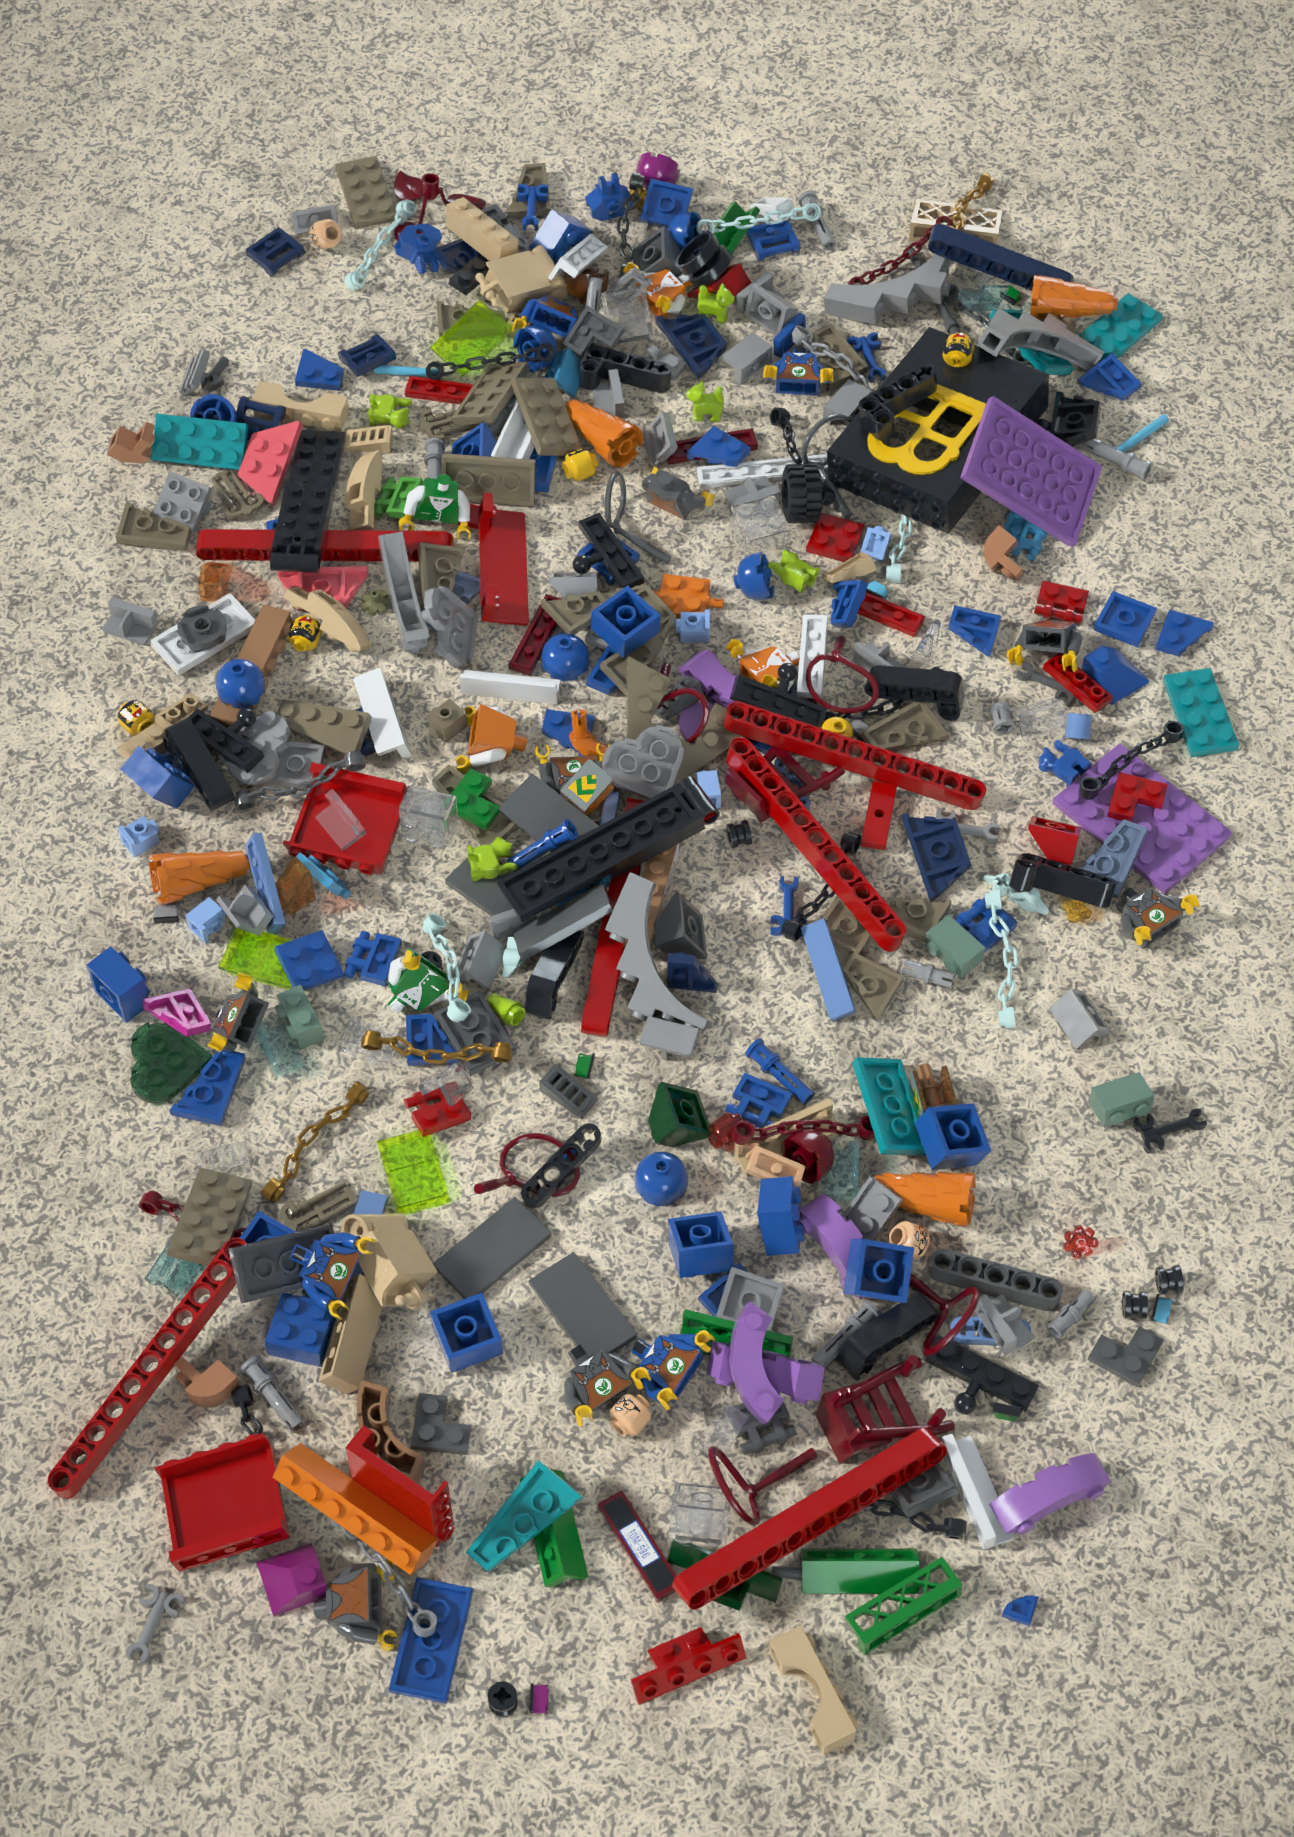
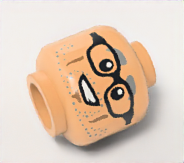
M326 219L315 222L310 228L309 235L314 246L320 249L334 248L339 244L342 232L339 224L333 220Z
M902 1221L891 1230L889 1242L891 1244L914 1247L913 1260H918L927 1252L930 1245V1236L925 1227L909 1221Z
M626 1394L611 1408V1420L609 1423L623 1437L627 1435L636 1436L651 1421V1413L648 1409L650 1404L641 1395L635 1397Z

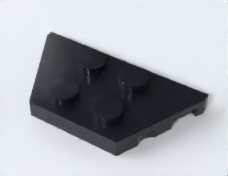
M1056 392L1050 433L1072 447L1097 438L1101 412L1100 401L1084 399L1076 395L1071 399L1064 397L1063 392Z

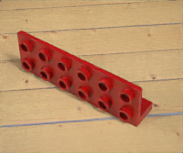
M483 492L478 509L481 622L528 626L529 607L525 513L498 510L496 503H493V493Z

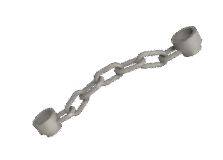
M799 325L795 327L791 338L795 344L800 346L804 344L815 355L823 357L828 355L835 359L841 368L852 375L856 383L859 384V382L863 381L866 388L870 389L866 378L858 373L850 358L843 353L836 354L826 344L812 343L809 340L812 335L810 331ZM816 346L826 348L823 349V353L815 352L817 350ZM842 357L845 360H847L850 363V365L844 366L840 362L842 360Z
M330 1518L334 1527L341 1529L350 1540H355L361 1546V1551L372 1562H377L384 1571V1580L391 1590L399 1594L405 1605L404 1611L413 1623L414 1632L420 1637L431 1636L436 1630V1615L429 1610H422L417 1603L412 1602L406 1591L405 1581L395 1568L390 1567L383 1555L376 1552L374 1557H372L367 1551L370 1548L369 1545L362 1542L355 1535H351L348 1530ZM393 1573L401 1583V1585L397 1586V1589L389 1579ZM414 1607L418 1611L415 1616L410 1613V1611L414 1610ZM426 1624L429 1628H421L420 1625Z

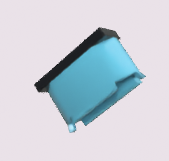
M874 580L873 582L869 581L866 589L867 593L885 599L888 593H890V591L886 590V586Z
M1157 1294L1151 1320L1167 1324L1173 1299L1159 1297L1160 1294Z

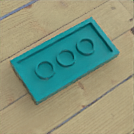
M1127 293L1118 301L1117 311L1112 310V314L1101 315L1078 336L1104 351L1099 362L1111 353L1119 359L1162 321L1163 314L1130 293Z
M998 309L992 310L991 314L989 315L991 320ZM1002 309L1016 319H1019L1023 313L1022 310ZM1018 348L1021 351L1022 357L1030 361L1035 369L1049 375H1070L1075 369L1069 361L1050 353L1029 348Z
M156 413L155 439L151 460L240 470L246 452L248 424Z
M1211 668L1164 675L1163 683L1177 722H1180L1184 727L1183 738L1190 758L1238 750L1239 743Z
M857 1057L852 1062L880 1154L926 1156L915 1126V1122L920 1115L902 1060Z

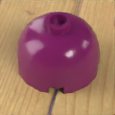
M647 152L639 157L636 172L644 176L643 188L648 191L650 179L676 184L680 169H677L678 163L670 157L659 153L657 157L651 156L650 152Z

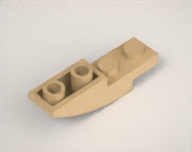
M380 449L361 456L349 476L344 507L350 510L349 530H370L374 528L375 494L381 492L382 451Z
M298 586L286 590L284 598L289 600L293 607L304 609L310 613L312 618L322 621L319 629L326 632L327 637L336 641L340 640L346 644L349 650L354 652L370 648L371 643L358 621L331 595L322 589L309 593Z
M190 692L155 715L154 724L120 745L119 753L128 759L139 745L147 750L151 747L160 755L161 753L164 754L167 751L163 742L164 729L189 717L197 708L205 713L208 705Z

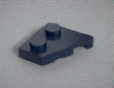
M682 952L668 954V988L717 993L718 983L694 955Z

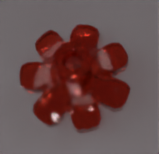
M1082 1225L1075 1226L1072 1232L1067 1231L1064 1234L1065 1240L1068 1241L1063 1244L1065 1251H1072L1071 1255L1075 1259H1080L1082 1252L1085 1256L1091 1255L1093 1253L1091 1247L1096 1248L1099 1244L1098 1239L1093 1237L1095 1231L1091 1227H1087L1084 1230Z

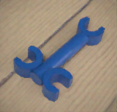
M518 184L517 201L525 202L528 200L527 216L522 220V229L526 231L528 225H533L534 230L538 231L539 222L535 217L536 201L548 202V185L541 184L537 187H529L526 184Z
M877 332L868 334L867 338L865 336L860 338L851 336L847 338L849 345H856L851 346L856 353L862 350L869 367L868 380L871 383L874 382V375H879L882 381L885 380L886 375L885 370L878 367L872 350H879L881 348V341L874 342L878 340Z
M784 876L780 877L779 887L784 892L783 918L779 915L771 916L770 923L780 926L771 927L770 935H781L784 922L794 919V892L798 889V877H794V882L791 885L785 884ZM807 918L801 921L803 925H806Z

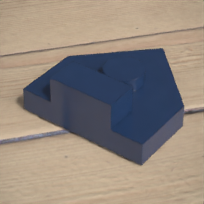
M458 239L435 248L433 254L445 271L455 274L476 257L479 252L464 240Z

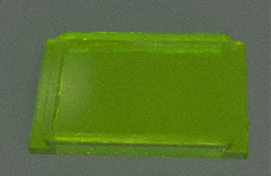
M478 300L430 346V349L445 362H453L456 365L464 364L469 358L486 357L507 337L512 327L481 300ZM482 360L470 361L469 363L472 365L469 367L477 366ZM466 367L456 370L462 377L472 371Z
M236 927L218 968L226 971L228 974L238 976L240 972L253 976V981L286 990L291 989L292 986L274 950L275 946L292 940L262 932L259 936Z
M419 1130L376 1141L397 1213L404 1215L412 1214L451 1202L431 1135L423 1137Z

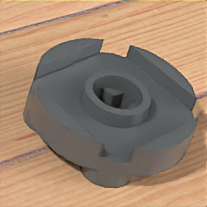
M206 605L194 606L186 610L182 614L183 618L180 622L178 621L177 627L180 639L192 651L214 647L217 644L223 643L226 639V619L218 609L215 611L209 609V606ZM199 625H203L204 627H207V628L204 629V630H198V629H199Z

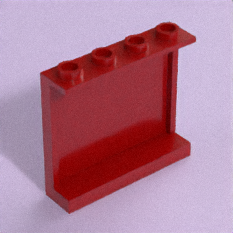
M312 762L309 772L315 778L319 776L320 772L327 765ZM331 767L323 775H326V777H328L335 771V769H332ZM339 769V772L330 781L312 788L311 792L306 795L290 841L283 840L282 844L289 852V855L296 857L300 852L305 857L312 855L322 864L330 862L345 870L351 867L358 869L366 875H373V873L382 875L407 805L410 791L406 784L402 782Z
M363 1425L345 1447L352 1479L436 1537L438 1541L435 1547H438L442 1541L447 1542L455 1530L453 1527L454 1519L448 1482L444 1480L434 1494L421 1487L378 1457L373 1431Z
M265 1433L251 1434L244 1440L234 1443L226 1442L219 1445L218 1448L209 1451H197L189 1457L180 1460L171 1459L163 1465L155 1467V1471L162 1481L173 1550L169 1551L170 1562L179 1572L290 1538L280 1482L273 1478L277 1468L273 1445Z

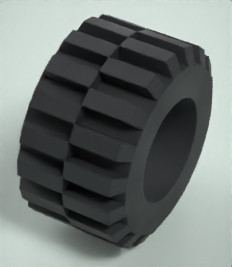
M816 463L787 464L783 470L781 485L782 506L787 522L789 524L818 522L822 512V481Z

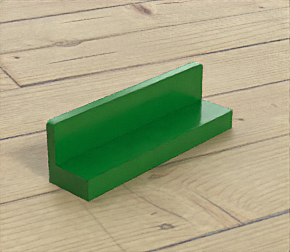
M551 1469L566 1482L563 1471ZM570 1508L533 1538L545 1587H555L568 1578L578 1580L588 1578L573 1509Z
M801 1549L802 1593L881 1594L919 1571L917 1549ZM909 1586L906 1588L905 1594L918 1593L919 1586Z

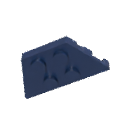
M694 314L691 316L676 315V319H663V315L656 316L657 326L683 360L687 362V365L698 379L702 378L727 350V342L705 314Z
M902 814V821L929 901L932 902L972 867L956 819H936L930 816L915 818L910 817L909 814Z

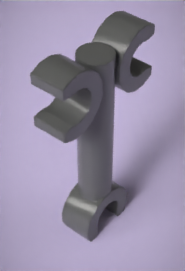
M1022 663L1021 669L1027 672L1018 671L1016 676L1018 680H1033L1057 691L1054 701L1058 702L1060 697H1066V706H1071L1073 694L1055 679L1034 671L1030 663Z

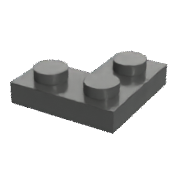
M586 306L562 344L583 357L594 339L614 349L625 329L589 306Z
M1139 1326L1126 1348L1101 1334L1088 1356V1360L1138 1387L1162 1346L1164 1339Z
M419 1393L411 1450L468 1455L471 1425L444 1422L447 1396Z

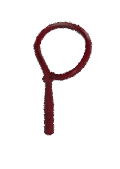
M840 635L837 637L834 650L830 654L818 655L810 661L806 669V685L814 700L830 711L842 714L863 712L874 706L879 697V686L875 677L865 668L842 656L841 652L846 638ZM820 660H829L835 663L841 662L861 673L872 685L873 696L871 700L865 705L856 708H841L826 703L818 696L812 686L811 672L814 665Z
M664 663L660 673L669 677L671 665ZM688 687L664 695L657 709L662 706V703L679 695L691 694L696 696L703 706V717L696 732L685 740L693 743L702 734L708 723L709 704L706 697L700 691Z
M528 1133L511 1140L500 1154L499 1166L505 1177L475 1184V1193H486L505 1185L507 1187L515 1185L523 1188L527 1182L517 1179L516 1175L509 1171L505 1165L509 1150L520 1142L541 1139L549 1141L559 1148L564 1143L553 1136L542 1133ZM570 1150L565 1152L571 1162L577 1160ZM580 1167L574 1172L571 1183L564 1188L558 1189L552 1197L568 1194L576 1188L580 1179Z
M911 1273L909 1285L939 1304V1309L942 1310L922 1347V1352L925 1356L934 1355L942 1350L968 1322L977 1307L980 1292L976 1287H969L951 1300H944ZM973 1294L971 1303L961 1319L943 1339L930 1348L932 1341L948 1316L949 1307L957 1304L968 1295Z
M711 1446L708 1450L711 1469L723 1494L741 1519L752 1526L758 1525L761 1519L756 1501L757 1492L787 1477L818 1457L815 1450L810 1448L800 1454V1456L792 1459V1461L779 1467L755 1485L750 1483L748 1485L722 1450L715 1446ZM716 1456L722 1461L742 1490L749 1493L753 1518L742 1509L730 1491L721 1473Z

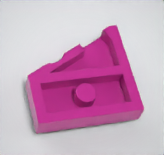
M190 988L143 1000V1008L186 1037L211 1030L212 1023Z

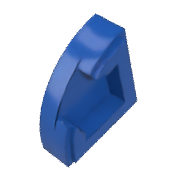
M1026 1595L1013 1600L1004 1608L1002 1617L1030 1626L1039 1597Z

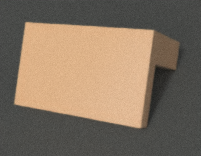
M755 1146L746 1154L745 1159L749 1160L745 1173L760 1179L793 1176L795 1187L800 1186L805 1170L804 1165L759 1146Z

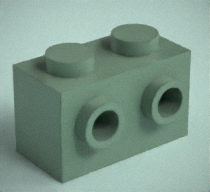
M947 915L926 933L925 947L932 956L938 957L950 972L956 973L960 978L964 977L983 961L985 946L950 915Z
M301 984L276 994L278 1005L275 1006L278 1017L280 1020H285L287 1024L285 1026L286 1032L291 1041L295 1039L300 1050L324 1040L321 1023Z
M1137 1072L1092 1087L1089 1104L1102 1126L1106 1127L1112 1124H1120L1124 1120L1137 1116L1142 1117L1152 1112L1154 1094L1141 1073Z

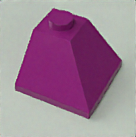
M312 1543L256 1562L273 1616L326 1598L327 1586Z

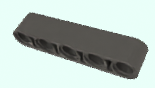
M937 1249L930 1257L928 1273L937 1282L962 1289L976 1287L981 1294L992 1297L1004 1295L1007 1301L1043 1311H1053L1060 1304L1063 1286L1055 1278L948 1249ZM937 1263H943V1264H945L947 1267H946V1268H939V1267H937L936 1264H937ZM969 1270L974 1275H966L962 1271ZM989 1278H998L1001 1282L994 1283ZM1017 1285H1024V1286H1026L1028 1289H1027V1290H1020V1289H1018L1016 1286H1017ZM1050 1292L1055 1297H1047L1043 1293Z

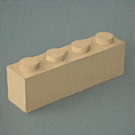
M462 197L446 204V227L489 261L518 253V239L467 199Z
M361 1274L350 1278L340 1300L349 1307V1310L343 1306L337 1310V1315L343 1319L335 1318L318 1381L345 1394L358 1390L361 1381L366 1380L365 1370L367 1362L373 1353L372 1343L374 1336L379 1330L380 1324L378 1320L380 1312L384 1308L376 1298L366 1277Z

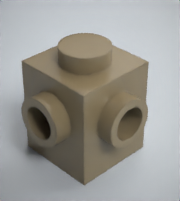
M451 699L433 708L428 714L429 732L435 738L439 737L445 743L467 727L466 712Z

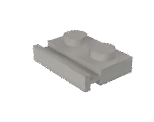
M664 411L652 421L648 431H643L650 465L652 467L657 466L658 468L660 467V462H665L678 449L670 414Z
M869 1176L843 1216L847 1221L852 1220L862 1234L863 1239L875 1241L904 1199L877 1181L875 1177Z

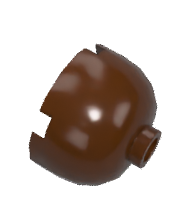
M585 269L575 278L564 272L568 293L573 298L581 299V304H586L589 278L602 279L601 297L606 293L609 284L608 270H604V274H598V269Z

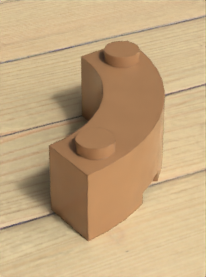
M362 1380L357 1397L359 1430L363 1425L372 1430L378 1457L419 1484L425 1470L424 1457L422 1454L403 1445L391 1432L388 1425V1411L391 1403L389 1388Z

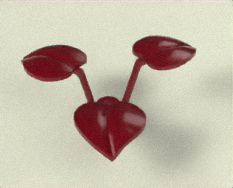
M400 170L394 182V193L398 199L402 201L405 199L415 201L416 199L421 200L423 197L418 224H423L427 200H435L439 194L445 206L462 197L480 210L486 205L485 200L465 194H452L446 200L443 187H439V177L433 173L424 174L422 179L407 175ZM413 222L399 224L394 230L395 239L399 240V235L406 226L417 224ZM419 230L416 231L417 234H421V233H422V232L419 231Z

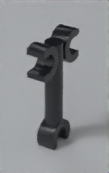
M1196 1108L1190 1111L1189 1116L1155 1127H1153L1154 1117L1151 1114H1147V1125L1141 1124L1138 1117H1136L1133 1121V1127L1137 1132H1140L1144 1141V1151L1149 1154L1152 1150L1150 1143L1154 1142L1159 1146L1160 1150L1164 1149L1165 1141L1161 1136L1190 1127L1194 1130H1203L1207 1125V1121L1197 1122L1194 1119L1200 1116L1202 1112L1201 1109Z

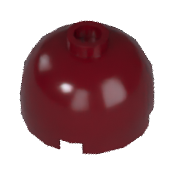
M803 1129L790 1135L781 1145L783 1157L805 1166L801 1180L808 1184L820 1181L832 1169L835 1160L832 1142L826 1135L816 1130Z

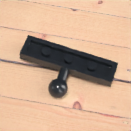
M479 253L450 277L449 285L464 295H468L480 285L475 278L477 273H482L485 279L489 270L486 262L489 260Z
M600 513L578 521L579 529L596 554L588 557L585 555L575 557L572 563L575 572L585 574L592 565L602 561L620 588H625L627 585L633 588L644 584V576Z
M783 663L779 666L777 672L780 678L778 689L740 674L735 677L730 700L743 702L822 728L827 708L787 693L789 683L797 676V669L792 663Z
M248 707L240 709L237 713V720L229 728L220 724L198 708L188 717L208 748L247 774L265 757L260 749L237 735L243 727H250L256 722V713L253 709Z
M938 1335L932 1347L944 1337ZM952 1341L934 1355L926 1356L925 1362L969 1383L966 1391L959 1393L954 1399L956 1411L963 1415L971 1414L975 1410V1397L979 1389L1012 1406L1021 1407V1410L1026 1412L1039 1388L1038 1384Z

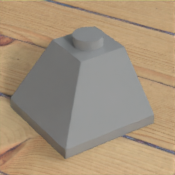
M753 283L750 286L744 315L777 336L797 315L799 309L784 298Z
M577 572L549 573V583L565 598L568 595L580 596L583 593L597 591V572H587L585 574Z

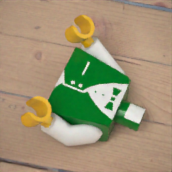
M441 474L437 479L426 478L421 486H417L408 493L403 511L405 517H402L398 524L401 531L405 524H410L408 531H414V525L411 520L413 515V519L451 524H458V521H460V525L457 528V538L460 540V532L466 531L468 532V540L470 539L471 528L467 525V522L470 521V502L464 492L458 490V483L451 481L448 475Z
M409 948L404 956L390 963L388 983L394 996L388 1002V1005L395 1012L400 1013L407 1004L421 1011L425 1007L442 1001H448L450 981L448 980L447 973L413 949ZM459 983L458 998L466 1002L469 991H462L463 985Z

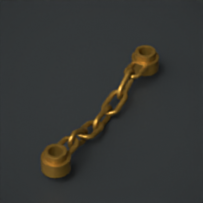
M983 172L976 189L967 192V196L964 199L957 200L954 205L957 213L951 218L953 226L949 227L957 230L964 229V222L960 214L966 210L968 203L972 199L975 200L983 197L985 190L990 191L995 180L991 178V175Z
M371 1030L365 1031V1035L362 1036L361 1048L380 1051L382 1050V1044H389L392 1049L404 1056L414 1054L423 1057L425 1062L433 1064H444L449 1059L470 1061L482 1056L484 1053L491 1054V1059L494 1061L508 1063L512 1062L513 1056L511 1044L504 1042L495 1043V1047H485L480 1043H475L464 1047L460 1052L447 1053L444 1050L427 1049L425 1051L415 1049L410 1042L400 1036L385 1038L381 1037L380 1032ZM398 1040L409 1046L406 1048L407 1052L395 1046L398 1044ZM476 1048L479 1052L469 1057H466L467 1054L465 1053V1051ZM430 1053L442 1054L441 1058L443 1060H433L428 1058L431 1057Z
M359 1081L355 1082L346 1094L345 1098L349 1102L345 1106L341 1105L328 1110L321 1121L316 1125H308L297 1138L299 1145L294 1154L288 1155L285 1159L283 1178L280 1181L272 1178L261 1192L263 1197L269 1201L278 1202L286 1191L283 1186L289 1179L297 1176L300 1165L298 1156L303 1148L309 1146L319 1134V1130L325 1125L347 1118L350 1113L349 1110L354 1104L362 1105L369 1096L366 1086ZM343 1109V1115L332 1119V1116L329 1115ZM311 1129V1132L314 1133L307 1142L305 1139L301 1140L308 1130ZM290 1159L292 1162L296 1161L294 1173L292 1171L287 1172Z

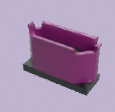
M531 1683L530 1714H548L546 1711H548L549 1689L547 1687L549 1684L534 1685V1683Z

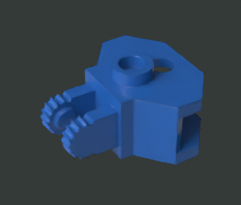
M612 173L611 181L606 182L604 176L598 177V184L585 197V203L591 208L592 218L604 221L624 216L626 211L624 202L630 196V193L626 186L619 183L618 174ZM633 199L628 202V204H631V207L633 206Z
M427 223L406 226L399 235V240L394 245L397 255L409 260L411 264H415L419 274L426 273V262L432 272H437L439 264L433 251L438 247L442 234L439 229ZM419 230V231H421L422 233H421V234H417L416 231Z

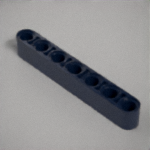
M937 224L932 227L928 249L930 252L1031 291H1033L1034 275L1063 279L1066 282L1074 281L1073 275L1065 270L943 224Z

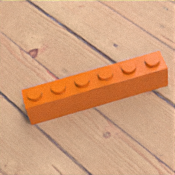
M302 1443L282 1455L273 1475V1478L408 1574H413L428 1562L438 1541L436 1537Z

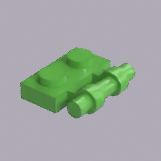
M400 477L398 484H396L395 479L388 478L381 487L380 498L375 501L374 517L381 518L385 512L388 518L401 519L405 517L403 511L407 495L417 486L422 485V478Z

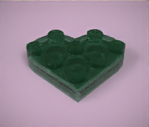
M149 1022L145 1023L131 1037L130 1049L136 1062L131 1069L130 1082L132 1090L139 1099L152 1103L155 1106H160L179 1094L201 1073L200 1071L213 1057L212 1054L189 1036H184L165 1022H163L164 1024L155 1023L151 1025Z

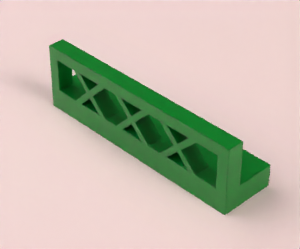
M735 201L729 205L721 220L729 223L734 222L737 217L751 215L756 218L760 209L755 206L745 212ZM752 219L739 220L741 222L739 226L752 224L749 222ZM717 223V225L715 226V229H720V228H722V227L719 226V225L722 224V223ZM728 226L724 231L713 233V235L719 240V245L725 246L733 254L749 228L738 229L735 226Z
M685 1309L680 1334H697L702 1330H706L715 1337V1340H709L706 1343L711 1348L712 1341L731 1343V1334L735 1322ZM766 1330L762 1354L763 1350L790 1357L793 1337ZM698 1348L699 1350H701L702 1354L710 1355L711 1350L709 1352H705L701 1348Z
M940 1557L845 1615V1620L858 1638L859 1649L863 1655H866L960 1597L962 1583L945 1559ZM939 1568L948 1577V1580L942 1584L929 1582L930 1574ZM909 1586L924 1587L921 1597L917 1599L904 1597L906 1588ZM886 1600L900 1602L898 1611L893 1614L880 1612L881 1604ZM862 1615L875 1617L874 1625L864 1632L855 1621V1619Z

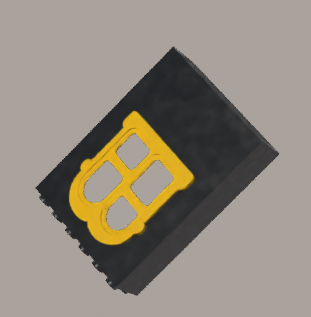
M929 327L879 388L919 365L932 364L937 371V390L930 396L912 405L930 413V415L923 417L906 409L895 415L894 419L902 417L920 425V427L905 445L892 448L884 445L882 441L876 439L861 425L860 413L858 412L826 451L828 477L837 488H842L856 496L870 500L874 504L884 506L895 513H900L912 518L914 521L924 523L935 530L949 534L982 492L961 479L960 476L988 399L994 396L1036 423L1049 407V374L999 354L995 357L977 345H974L972 360L967 366H950L944 361L942 356L945 341L950 335ZM939 417L964 427L955 438H949L931 430V427ZM923 438H928L947 446L944 453L933 461H921L914 455L915 447Z

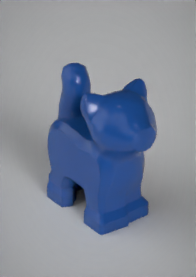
M1056 740L1054 742L1055 748L1062 752L1063 755L1057 759L1047 747H1044L1043 754L1039 757V769L1042 772H1053L1068 787L1079 774L1081 776L1091 768V762L1084 758L1079 750L1063 744L1060 740Z

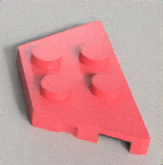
M299 421L253 433L238 476L258 494L260 493L272 506L276 505L303 428Z
M368 566L320 567L319 573L277 571V577L285 590L296 586L309 593L322 589L345 608L348 607L369 575Z

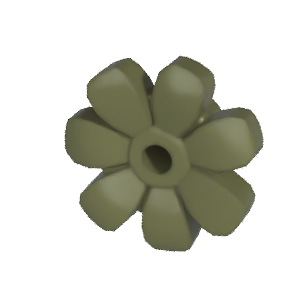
M374 589L370 590V595L366 593L362 595L361 600L363 603H361L362 611H368V614L371 616H375L377 611L383 614L387 611L386 607L391 606V599L387 598L388 594L386 591L379 593L378 590Z

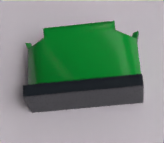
M1011 285L998 290V296L1013 306L1023 299L1019 291Z
M579 1053L574 1076L590 1079L595 1054Z
M995 1402L992 1413L997 1419L1013 1422L1020 1418L1021 1407Z

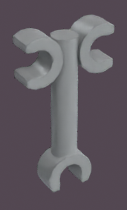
M942 808L937 809L936 819H955V810H951L950 816L944 817L941 814ZM957 823L961 834L984 837L987 842L993 844L998 841L997 835L990 834V832H999L1000 825L997 823H990L986 827Z
M146 1584L145 1586L146 1591L154 1593L153 1597L150 1600L139 1599L142 1607L152 1608L138 1642L131 1644L126 1651V1656L129 1660L132 1659L136 1651H142L143 1655L140 1661L144 1665L150 1658L147 1648L164 1610H166L170 1617L176 1618L179 1616L177 1610L170 1608L171 1604L176 1601L180 1603L185 1602V1598L181 1594L172 1593L169 1595L165 1592L159 1593L158 1588L153 1584Z

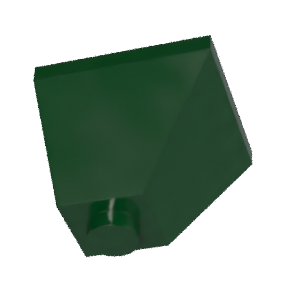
M666 1082L658 1084L648 1118L651 1135L655 1144L675 1147L710 1138L709 1131L711 1127L698 1091Z

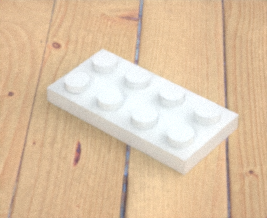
M231 593L209 605V609L215 611L218 609L225 616L227 631L226 639L223 643L208 649L192 651L180 639L177 625L150 640L152 647L178 676L250 633L255 619ZM199 625V629H198V630H204V629H206L207 627H204L203 625Z

